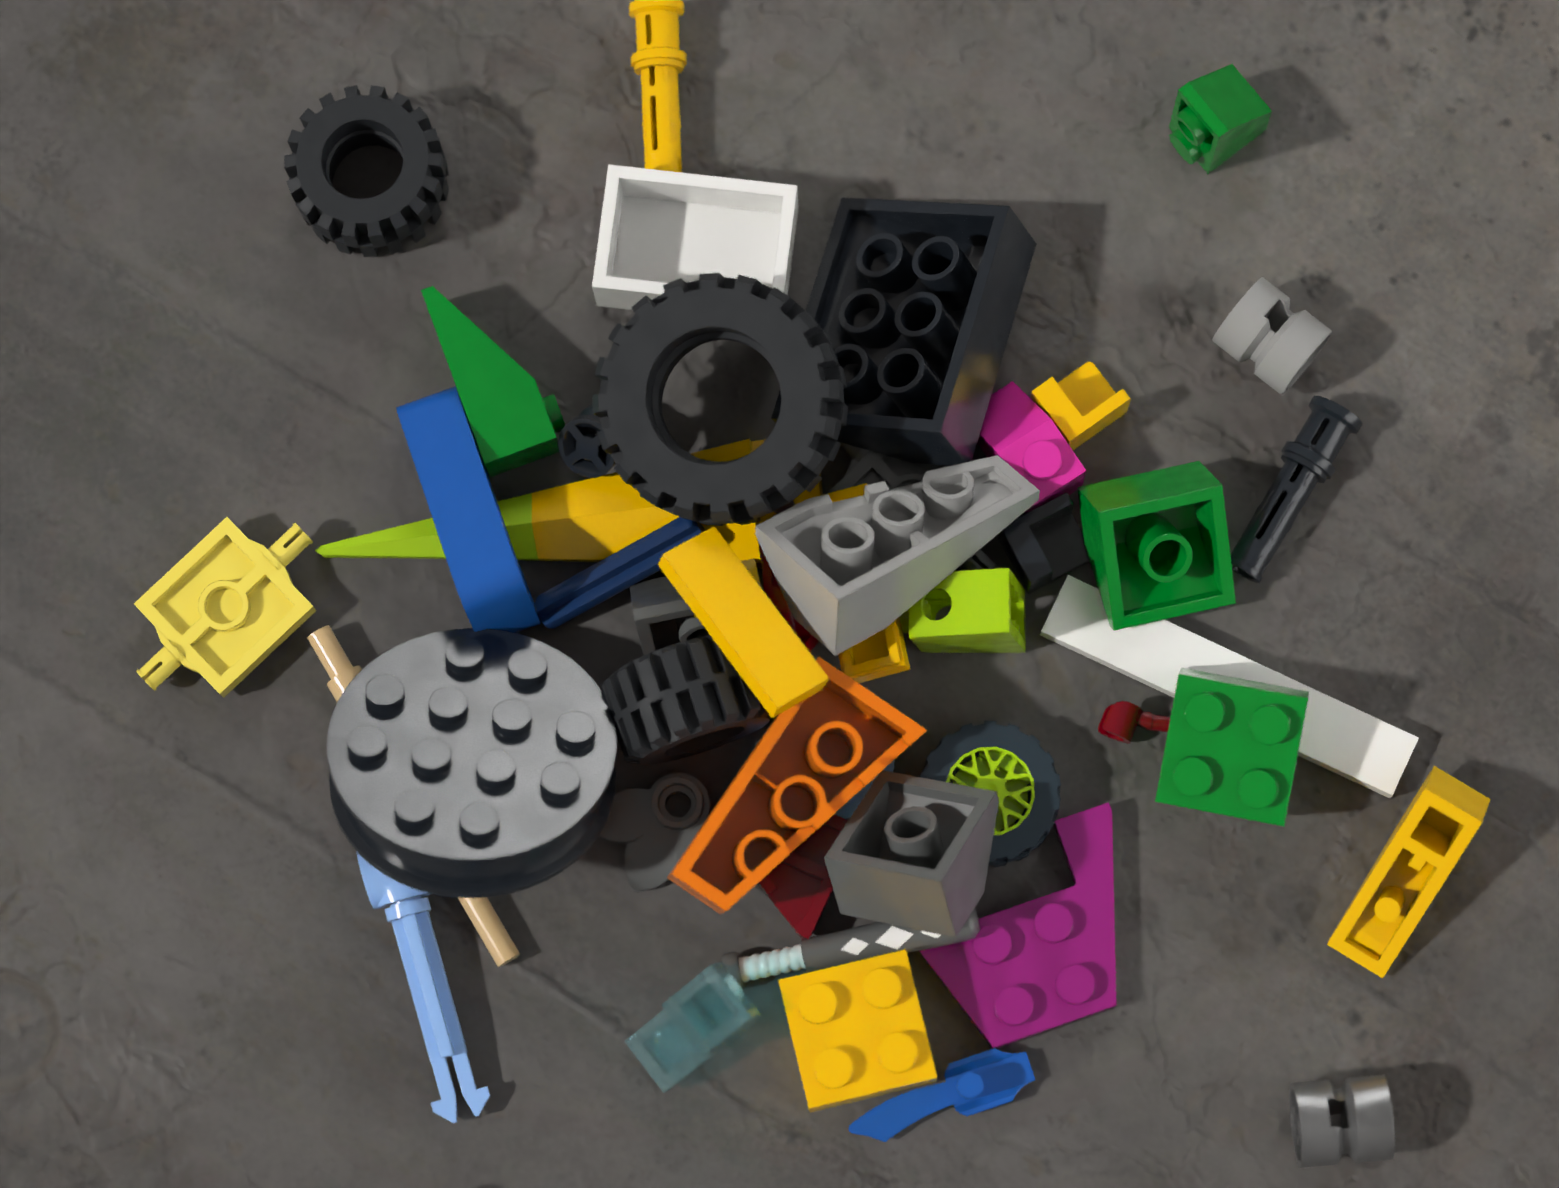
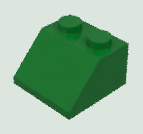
M1200 461L1077 487L1085 549L1110 627L1114 631L1236 603L1223 485Z

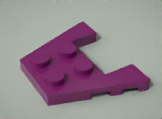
M1109 802L1055 820L1054 828L1074 881V886L979 918V933L972 940L917 951L939 977L944 987L992 1049L1117 1006L1112 809Z

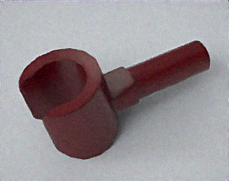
M1119 701L1105 709L1098 726V732L1115 741L1130 744L1137 726L1146 730L1168 732L1170 717L1145 712L1142 708L1131 702Z

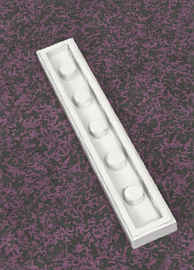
M1070 575L1067 576L1041 630L1040 636L1173 698L1181 668L1309 691L1298 756L1388 798L1393 796L1419 739L1408 732L1167 620H1159L1114 631L1110 627L1098 588Z

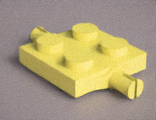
M226 517L134 603L155 626L160 641L164 645L143 667L136 671L154 691L178 667L183 665L185 668L201 674L224 698L317 611L294 587L289 572L285 568L308 545L313 543L296 523L292 524L293 526L267 549L264 545L248 539Z

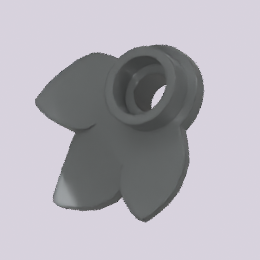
M674 772L659 778L650 789L628 788L614 796L611 812L599 837L627 844L624 851L625 871L629 885L634 892L650 891L662 886L669 880L667 879L668 875L709 816L710 798L707 789L696 777L687 773ZM676 794L687 796L691 802L690 810L681 817L670 815L666 809L668 800Z

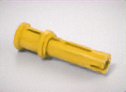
M634 0L628 6L629 15L635 19L637 52L631 55V67L637 75L641 76L645 168L682 172L678 74L683 72L687 64V55L684 51L680 50L679 17L685 12L684 2L682 0Z

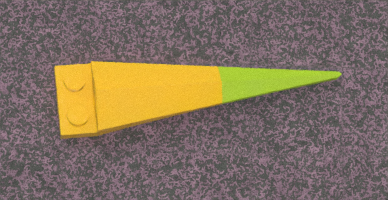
M746 439L690 454L709 461H730L748 455L761 446L765 440L751 441ZM617 472L497 501L517 560L600 562L679 518V516L658 508L642 498L641 494L633 486L625 483ZM822 481L811 492L805 490L793 500L795 505L808 498L823 495ZM772 512L760 517L761 521L746 525L738 523H728L723 526L702 525L705 531L715 526L740 561L755 559L757 569H762L759 542L756 537V525L772 518L776 513ZM433 518L324 544L315 550L325 558L446 559Z

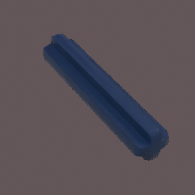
M681 517L671 521L540 594L534 603L537 615L547 628L555 629L660 571L658 563L662 554L704 532L703 525L700 522Z

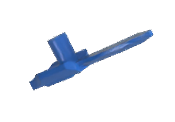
M994 1048L949 1063L944 1072L946 1082L913 1089L881 1103L851 1123L849 1131L852 1134L869 1136L886 1142L916 1121L951 1105H954L956 1112L967 1117L1012 1102L1016 1094L1025 1085L1036 1080L1026 1051L1007 1053Z

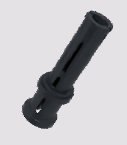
M1314 396L1308 405L1312 410L1310 416L1295 441H1287L1281 451L1283 453L1281 459L1285 464L1231 553L1232 570L1252 582L1260 583L1264 571L1286 534L1290 531L1317 482L1325 483L1326 479H1331L1336 470L1332 463L1349 434H1357L1363 424L1355 414L1321 396Z

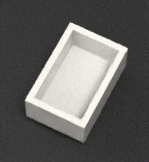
M608 164L592 282L597 306L632 310L631 307L644 296L654 299L664 293L663 285L680 278L686 283L697 281L700 274L720 273L726 278H737L738 275L754 278L763 285L772 289L776 287L788 295L799 208L797 185Z

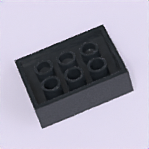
M841 198L806 307V311L828 335L835 347L836 358L845 374L847 388H844V404L848 406L846 426H841L837 442L912 463L952 466L972 461L1036 248V242L1010 206ZM781 390L771 417L775 424L780 414Z

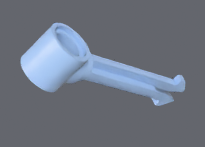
M357 853L362 879L373 909L389 907L384 911L387 921L392 923L428 1057L441 1100L431 1102L432 1110L446 1120L457 1123V1094L446 1059L452 1056L462 1095L474 1116H480L491 1095L488 1086L477 1089L467 1054V1047L429 915L431 906L428 897L425 896L431 893L411 888L391 879L371 866Z

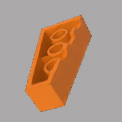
M818 656L815 659L829 677L824 689L774 718L667 879L717 913L722 914L726 912L927 730Z

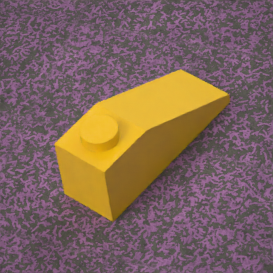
M1434 766L1394 829L1328 940L1327 945L1383 978L1482 824L1490 798Z

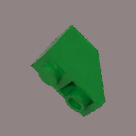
M1230 64L1189 81L1178 89L1169 128L1172 131L1169 138L1176 151L1187 163L1192 165L1197 161L1206 173L1209 174L1266 130L1272 110L1235 66Z

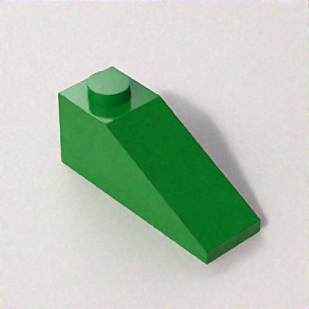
M431 286L421 290L490 477L558 453L559 444L555 433L560 432L566 425L554 393L541 397L535 379L435 287Z

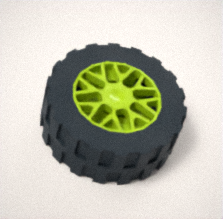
M984 721L981 725L973 726L970 723L961 726L959 731L952 735L948 733L942 738L939 745L934 751L931 750L925 760L920 777L997 792L999 806L989 865H994V868L1006 866L1007 863L1015 860L1020 861L1029 856L1031 851L1044 842L1054 825L1059 811L1061 782L1059 774L1056 773L1052 756L1049 751L1046 753L1040 746V741L1032 734L1030 736L1019 731L1020 727L1010 723L1008 726L996 724V721Z

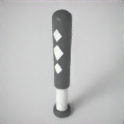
M974 908L956 938L882 922H873L810 937L809 939H801V944L794 945L793 947H784L783 949H775L771 952L765 951L762 954L757 953L741 957L738 952L726 953L722 956L723 973L728 989L733 992L740 991L746 988V982L749 980L767 978L771 975L777 976L780 973L785 974L801 969H806L809 973L906 949L907 953L969 941L974 939L979 933V920Z

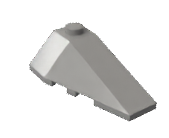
M996 455L925 472L923 482L889 489L885 481L865 485L864 495L832 502L828 494L808 498L756 525V537L794 619L836 656L887 628L1039 500L1040 490Z

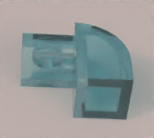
M718 962L711 964L661 1005L664 1009L624 1042L662 1092L665 1093L673 1089L717 1052L731 1045L760 1019L762 1013L724 963Z

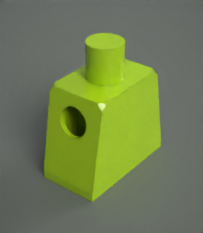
M1010 568L953 571L900 616L903 633H909V639L921 652L1026 653L1025 589ZM951 606L950 612L944 618L935 620L937 613L942 608Z

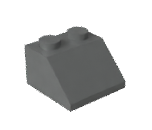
M881 771L824 857L840 914L956 938L984 893L999 806L997 792L890 771Z

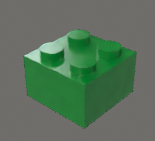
M1181 668L1177 679L1155 802L1285 826L1309 691Z

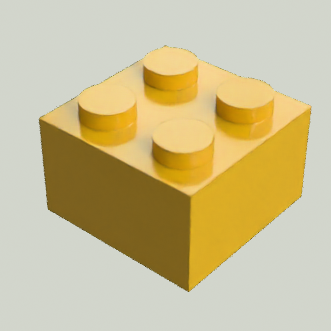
M906 949L778 980L810 1113L936 1083L937 1074Z

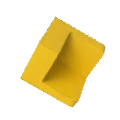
M1086 362L1058 383L1051 377L1031 392V399L1052 419L1072 450H1075L1127 413L1131 398L1124 389L1116 393L1092 362Z

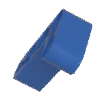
M454 386L396 407L455 587L474 632L494 629L517 633L541 624L529 587L516 558L457 387Z

